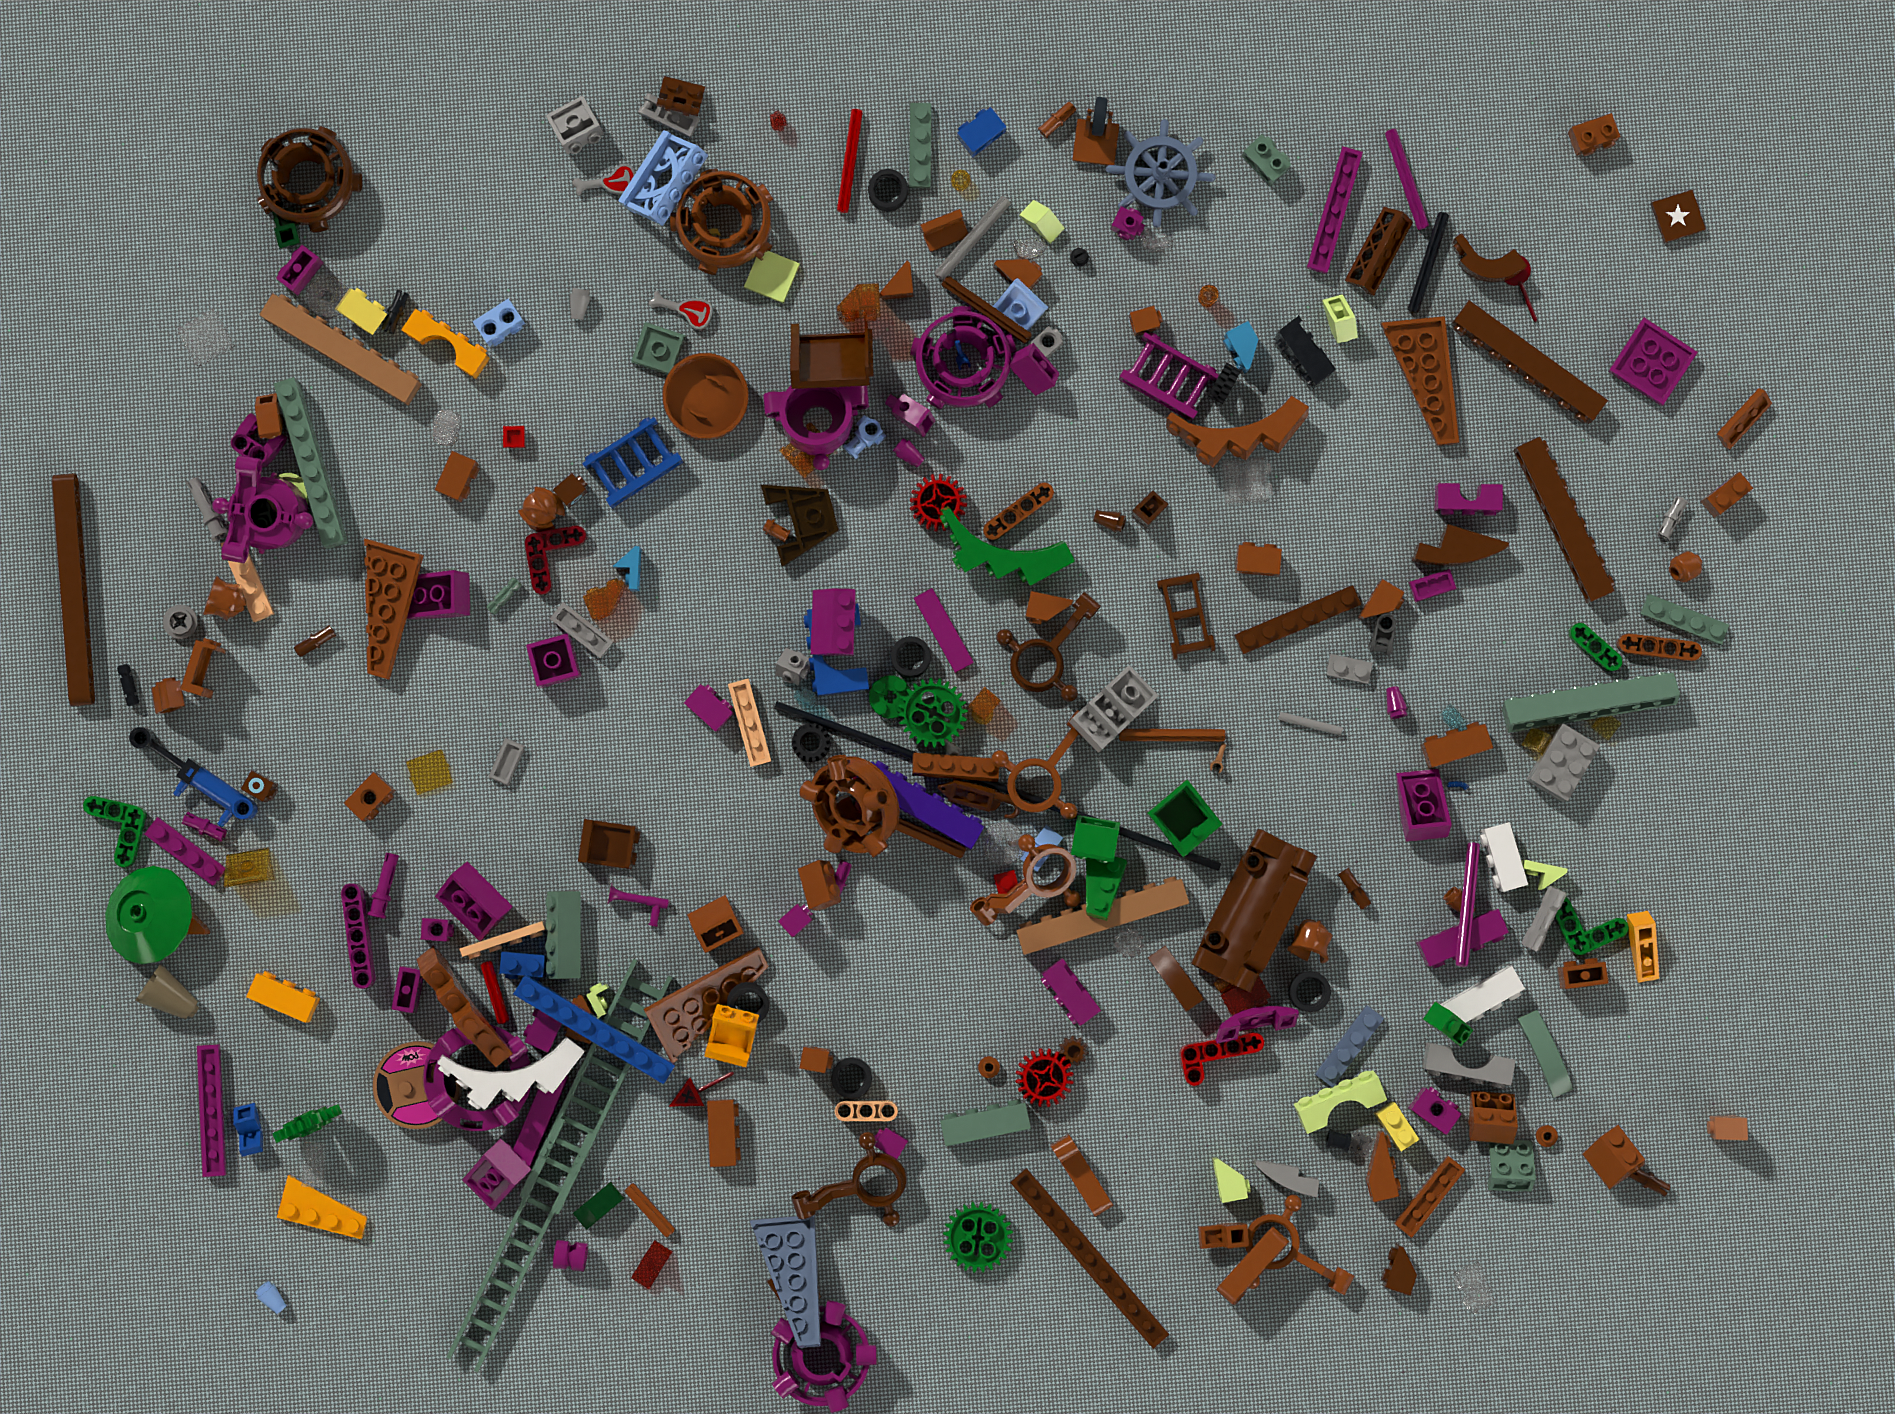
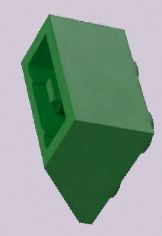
M1078 815L1071 855H1075L1079 859H1096L1101 863L1114 862L1120 822Z

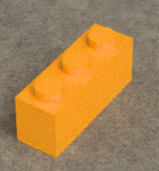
M268 971L256 973L247 993V998L302 1022L308 1023L311 1021L320 1000L319 997L315 996V991L307 988L300 990L295 987L296 983L286 979L283 982L275 979L277 975Z

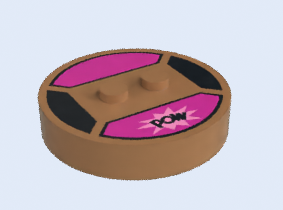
M413 1041L401 1044L389 1051L376 1068L373 1078V1093L377 1106L385 1117L401 1127L423 1129L443 1121L429 1106L423 1088L424 1064L434 1043ZM451 1056L450 1059L456 1062L454 1057ZM436 1060L430 1061L429 1065H432L431 1078H427L428 1083H434L433 1075ZM444 1074L445 1089L453 1102L458 1104L462 1093V1087L456 1083L458 1078L452 1074L449 1076Z

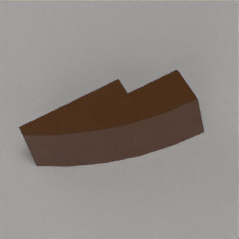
M1163 946L1147 957L1185 1012L1204 1000L1166 946Z

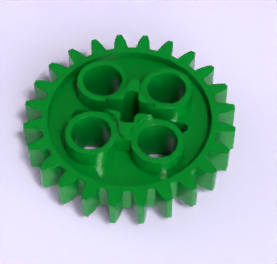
M930 678L929 684H926L922 679L920 687L914 683V691L906 690L909 697H901L905 704H899L898 706L904 710V712L898 713L899 717H904V720L899 722V724L907 726L903 732L910 731L909 739L911 740L916 737L917 745L924 741V747H927L929 742H932L933 748H936L937 742H940L942 747H944L945 739L952 743V735L959 737L956 730H964L960 722H967V719L962 717V714L968 712V710L962 709L966 701H959L963 694H955L956 686L949 689V681L944 686L941 685L940 678L937 684L933 683L932 678ZM925 693H931L934 696L933 703L925 704L922 701V696ZM919 703L929 710H932L933 707L936 708V713L950 719V722L947 723L936 716L929 718V713L917 708L915 704ZM944 703H950L954 710L950 714H945L942 712L941 706ZM916 712H921L925 719L922 723H915L912 720V715ZM934 722L943 724L944 730L941 733H934L931 726Z
M339 1104L329 1108L325 1106L318 1110L313 1109L293 1118V1121L282 1125L283 1129L272 1133L276 1143L286 1139L291 1141L298 1137L303 1138L333 1122L332 1119L343 1114Z
M972 1201L971 1208H968L964 1203V1210L962 1212L957 1208L955 1209L956 1217L949 1215L952 1223H945L949 1231H943V1235L949 1236V1238L943 1240V1244L950 1245L945 1251L953 1252L950 1260L957 1258L956 1266L964 1263L965 1271L969 1266H972L973 1273L976 1272L977 1267H980L982 1273H984L985 1266L987 1265L993 1270L992 1263L995 1262L1000 1266L999 1258H1007L1004 1250L1011 1251L1007 1243L1013 1242V1239L1007 1237V1235L1012 1234L1013 1230L1006 1229L1011 1223L1010 1221L1003 1222L1006 1214L1004 1213L999 1216V1207L992 1211L991 1203L986 1208L983 1205V1201L980 1202L979 1207H976L974 1201ZM981 1217L980 1232L984 1238L979 1240L978 1256H974L975 1238L972 1235H976L977 1221ZM966 1219L973 1220L975 1223L973 1229L965 1230L962 1227L963 1221ZM989 1221L996 1224L995 1231L991 1233L984 1230L985 1223ZM963 1241H969L972 1244V1249L968 1252H963L960 1249V1244ZM989 1243L993 1245L994 1250L991 1254H984L981 1248L984 1244Z

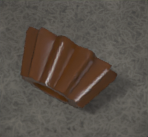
M1072 1035L1070 1039L1064 1038V1043L1059 1044L1061 1048L1059 1055L1065 1056L1066 1060L1064 1062L1079 1066L1080 1061L1085 1062V1056L1089 1054L1086 1050L1088 1044L1082 1042V1037L1076 1039Z

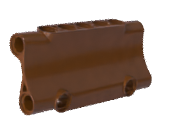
M1257 829L1203 934L1202 942L1191 964L1250 993L1259 974L1266 968L1309 880L1308 875L1318 856L1305 849L1291 845L1264 830ZM1250 856H1254L1257 860L1256 866L1253 868L1249 867L1247 863ZM1212 933L1218 935V942L1215 945L1209 942V936Z

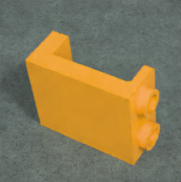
M717 1004L712 1018L710 1037L704 1057L747 1067L759 1015Z

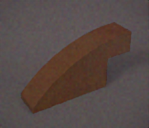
M1447 524L1443 529L1438 548L1420 542L1416 545L1412 561L1436 566L1469 564L1486 559L1509 547V543Z

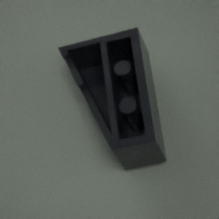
M1298 315L1278 331L1274 338L1276 341L1274 344L1281 353L1284 352L1288 356V363L1291 367L1300 371L1303 382L1307 386L1311 385L1314 389L1331 376L1336 368L1322 348H1318L1314 343L1311 332L1306 333L1299 324L1302 319Z

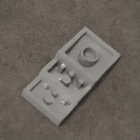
M1129 665L1081 709L1069 723L1099 753L1159 695Z

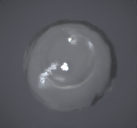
M1035 237L1012 242L1014 253L1019 259L1034 261L1041 257L1046 250L1043 238L1039 242Z

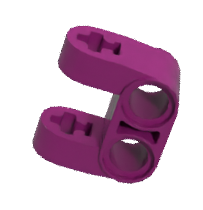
M250 413L232 437L231 447L240 455L256 458L259 452H264L265 457L262 460V467H267L281 451L287 441V437L281 433L276 438L269 439L264 447L251 439L258 426L256 416ZM241 440H247V446L244 449H239L238 447Z

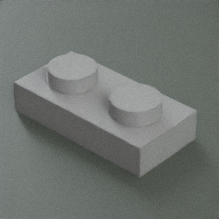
M1330 654L1326 676L1369 684L1373 663Z

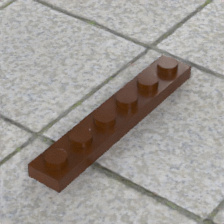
M1351 585L1237 633L1234 637L1242 655L1358 607L1361 605L1354 586Z

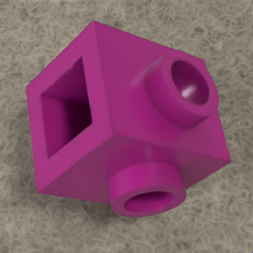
M1121 206L1110 230L1116 232L1117 236L1123 240H1134L1136 235H1141L1145 224H1142L1144 217L1136 209L1130 208L1128 210Z

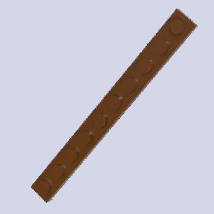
M1027 1168L1010 1181L1013 1187L1153 1349L1170 1335Z

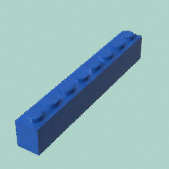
M526 974L513 995L662 1084L666 1082L675 1067V1063Z

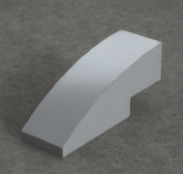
M1254 1159L1253 1164L1277 1183L1301 1194L1317 1197L1320 1181L1318 1178L1298 1175L1299 1167Z

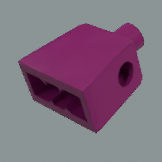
M890 394L885 402V405L892 409L891 412L898 421L923 438L936 421L928 408L905 394H902L900 398Z

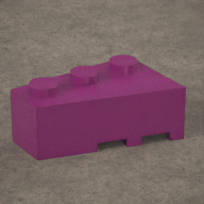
M1060 958L1041 973L1043 976L1040 979L1047 990L1053 989L1056 993L1053 998L1060 1007L1065 1005L1069 1011L1066 1015L1073 1025L1078 1023L1081 1026L1101 1011L1063 958Z

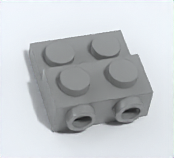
M583 95L545 115L567 155L579 153L584 145L588 143L595 144L604 135Z

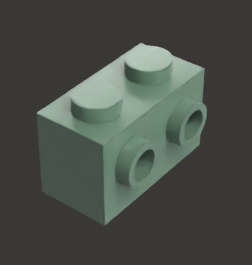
M1261 134L1243 151L1242 157L1271 187L1289 170L1291 163L1290 158L1284 152L1280 153L1275 148L1276 144L1270 137H1265Z

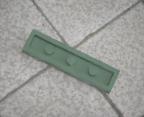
M910 103L909 188L930 189L931 103Z
M1647 594L1640 612L1642 616L1718 645H1722L1729 624L1651 594Z

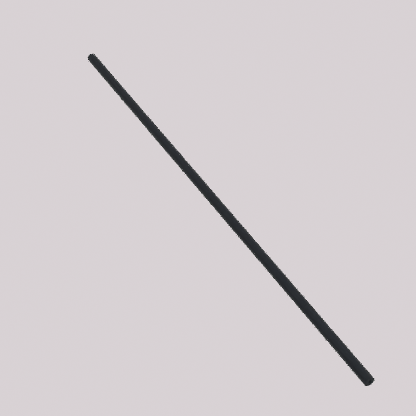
M776 701L774 706L775 710L821 725L827 729L910 759L913 758V753H918ZM970 780L1009 795L1006 784ZM1016 788L1020 798L1027 802L1037 804L1047 800ZM1054 805L1048 808L1049 810L1060 813V810ZM1078 811L1074 819H1077L1078 815L1092 818L1096 817ZM1119 827L1118 835L1183 858L1173 845L1127 828ZM1192 852L1184 857L1186 860L1217 871L1221 867L1220 862Z

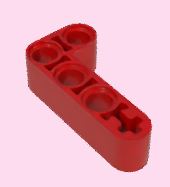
M1255 1032L1238 1034L1235 1040L1238 1048L1235 1052L1227 1050L1229 1041L1217 1044L1216 1039L1183 1045L1179 1051L1184 1080L1192 1086L1200 1085L1204 1080L1202 1062L1259 1052L1264 1047L1263 1037ZM1253 1036L1259 1040L1255 1048L1252 1045H1244L1246 1050H1243L1240 1038H1243V1042L1252 1041ZM1210 1044H1214L1217 1048L1216 1054L1213 1056H1208L1205 1052L1206 1047ZM1188 1048L1195 1050V1057L1192 1060H1186L1184 1057V1052ZM1191 1070L1199 1072V1079L1192 1082L1189 1080L1188 1074Z

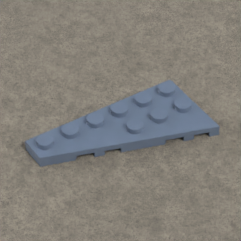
M813 1215L806 1219H798L797 1216L750 1220L798 1347L821 1346L815 1216Z

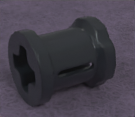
M1329 1129L1325 1147L1343 1149V1152L1347 1153L1352 1135L1350 1133L1346 1135L1336 1133L1333 1129Z

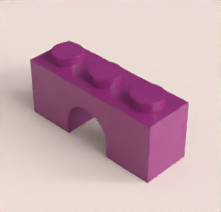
M1438 483L1435 485V511H1440L1441 515H1453L1454 512H1462L1463 516H1473L1475 512H1483V516H1496V513L1503 510V484L1479 485L1477 487V497L1473 501L1466 500L1461 496L1460 483Z

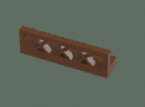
M1383 207L1345 279L1348 284L1361 287L1369 295H1375L1413 223L1403 211ZM1387 215H1393L1391 222L1384 224ZM1383 233L1382 239L1375 243L1376 236ZM1373 251L1372 258L1365 262L1366 255ZM1363 270L1364 273L1360 280L1354 279L1356 274Z

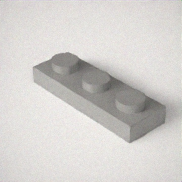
M562 602L550 618V620L600 659L614 643L564 602Z

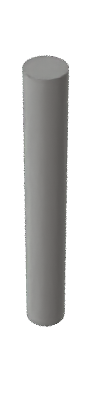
M1280 712L1278 720L1340 736L1343 727L1284 712Z

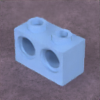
M509 298L473 321L489 347L499 345L505 340V336L510 333L512 335L516 334L523 328L522 325L525 324ZM508 314L514 315V320L511 323L504 322V318ZM489 326H496L494 334H486Z

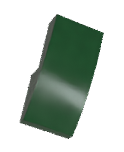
M266 498L257 500L251 508L252 521L261 528L270 527L275 522L272 508Z

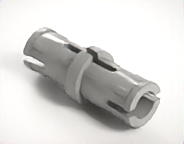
M1675 496L1669 511L1664 514L1665 519L1657 532L1659 537L1670 540L1672 532L1676 525L1680 523L1682 512L1688 504L1686 499Z

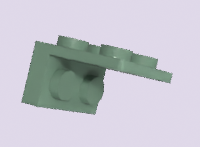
M1514 1140L1513 1144L1488 1142L1491 1174L1487 1182L1488 1190L1531 1192L1536 1181L1532 1141Z

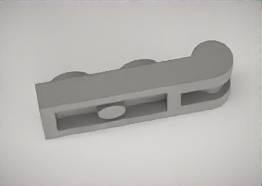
M647 93L644 98L645 103L643 107L640 106L637 113L691 139L700 118L689 115V117L684 116L683 113L673 110L671 112L665 111L662 107H657L656 111L653 112L651 108L657 104L658 97Z

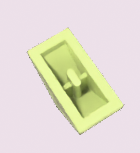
M1035 200L1019 215L1049 244L1065 229L1049 208Z

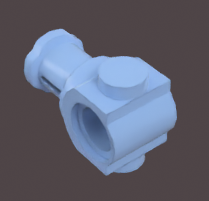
M865 415L856 424L859 427L854 432L856 436L847 445L844 444L842 446L855 460L866 446L870 447L875 443L879 445L886 438L879 422ZM874 425L877 428V432L874 435L867 434L865 430L868 426Z

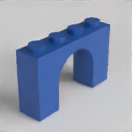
M856 603L855 627H861L858 603ZM812 609L807 610V615L804 616L805 628H809L810 636L806 637L808 650L811 649ZM813 655V658H809L810 671H815V679H812L813 692H817L818 697L869 690L866 667L838 670L830 667L824 661L822 655Z

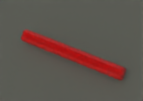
M860 109L851 110L837 211L841 213H848L863 115Z

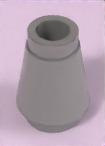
M572 289V293H570L571 318L584 320L591 298L589 290Z

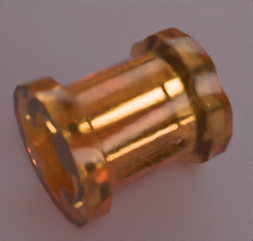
M1210 284L1203 286L1198 295V302L1203 307H1212L1218 299L1219 293L1217 288ZM1206 292H1210V296H1212L1210 300H1207Z

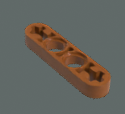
M1040 483L984 525L983 534L985 538L990 541L998 540L1052 499L1054 494L1053 487L1048 483ZM1040 488H1043L1044 490L1048 488L1049 497H1040L1038 499L1040 504L1037 505L1036 500L1030 495L1034 493V496L1036 497L1041 492ZM1030 500L1033 503V508L1030 511H1024L1021 508L1022 501ZM1008 512L1014 513L1016 516V521L1012 524L1004 521V515ZM1000 519L1006 529L1003 530L1001 526L997 529L996 536L993 534L988 535V527H996L999 524L996 520Z
M1624 634L1617 640L1618 650L1625 654L1681 661H1695L1702 654L1701 646L1694 641L1638 634ZM1629 638V642L1637 643L1638 639H1640L1638 643L1639 651H1636L1637 646H1630L1626 649V645H1623L1622 641ZM1646 640L1653 642L1654 650L1652 652L1644 650L1643 644ZM1667 643H1672L1675 646L1676 650L1673 655L1665 652L1664 647ZM1693 646V650H1696V654H1693L1692 657L1687 652H1682L1681 656H1679L1681 649H1689Z

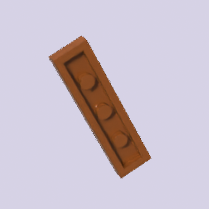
M913 753L912 776L998 782L999 767L992 763L991 758Z
M1447 1155L1394 1224L1412 1238L1466 1169Z

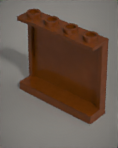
M864 321L865 332L800 335L799 324H791V389L870 386V377H874L872 329H868V321Z

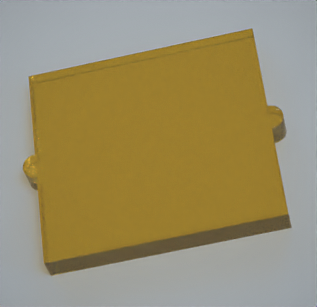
M442 749L406 761L410 773L409 779L413 781L417 795L453 783L449 771L450 765L447 764Z

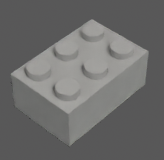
M1565 724L1557 725L1526 781L1561 802H1567L1600 745Z

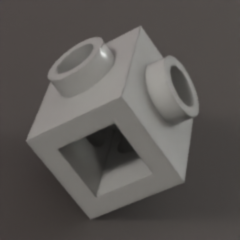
M785 648L776 663L775 675L788 683L799 685L802 678L806 679L810 672V667H808L809 658L801 652Z

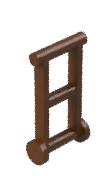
M1199 572L1156 581L1158 589L1163 591L1174 641L1170 643L1173 660L1178 659V654L1210 648L1211 652L1216 651L1213 635H1208L1197 587L1196 581H1200ZM1192 583L1197 607L1172 612L1167 587ZM1199 616L1204 641L1179 645L1174 621Z

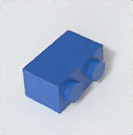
M991 107L987 110L982 109L975 115L976 119L970 123L967 121L958 128L957 138L972 158L1006 133V125Z

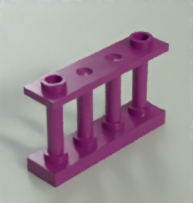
M1145 332L1142 337V341L1146 342L1145 347L1132 369L1128 371L1123 369L1118 380L1192 422L1198 412L1195 410L1194 405L1209 379L1216 382L1219 376L1216 373L1217 370L1207 364L1203 366L1160 341L1161 338L1156 334H1147ZM1155 347L1165 353L1151 379L1144 381L1139 378V372ZM1174 358L1183 363V366L1169 390L1163 392L1158 389L1157 384L1170 361ZM1190 369H1193L1202 374L1188 400L1182 403L1176 399V393Z

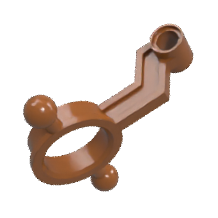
M1077 710V711L1073 714V716L1070 718V720L1079 712V710ZM1069 721L1066 725L1071 729L1047 761L1039 758H1030L1015 765L1009 761L1008 754L1005 751L998 750L993 753L991 757L992 763L996 767H1004L1011 772L1008 777L1007 789L1011 800L1020 809L1028 812H1041L1054 805L1060 810V814L1064 819L1071 820L1076 817L1077 807L1073 803H1064L1059 799L1061 778L1054 767L1078 734L1083 737ZM1040 766L1051 774L1054 781V789L1047 800L1032 804L1024 801L1018 795L1015 781L1018 774L1026 767Z
M1029 834L1022 835L1018 840V846L1022 851L1029 852L1023 864L1024 879L1007 894L991 893L986 898H977L970 905V911L982 925L987 926L996 920L998 913H1011L1033 893L1044 898L1054 897L1062 893L1067 906H1078L1081 896L1077 891L1070 890L1069 888L1076 875L1074 857L1066 849L1054 844H1044L1035 847L1033 836ZM1050 854L1061 855L1064 859V869L1060 876L1047 885L1034 883L1032 874L1036 863L1044 856Z
M1289 1195L1285 1199L1284 1204L1286 1208L1282 1216L1267 1214L1257 1218L1248 1227L1249 1246L1245 1247L1247 1254L1254 1247L1253 1239L1256 1231L1266 1223H1279L1286 1227L1291 1235L1292 1246L1288 1255L1282 1260L1272 1262L1266 1269H1281L1289 1265L1293 1260H1296L1328 1278L1330 1281L1327 1286L1345 1296L1355 1277L1354 1275L1338 1266L1335 1272L1298 1252L1300 1246L1299 1234L1289 1220L1293 1212L1299 1211L1302 1206L1299 1196ZM1260 1277L1255 1279L1248 1289L1257 1288L1260 1284Z

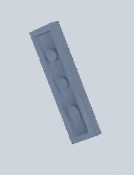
M1365 1005L1315 1072V1075L1329 1086L1334 1087L1384 1018Z

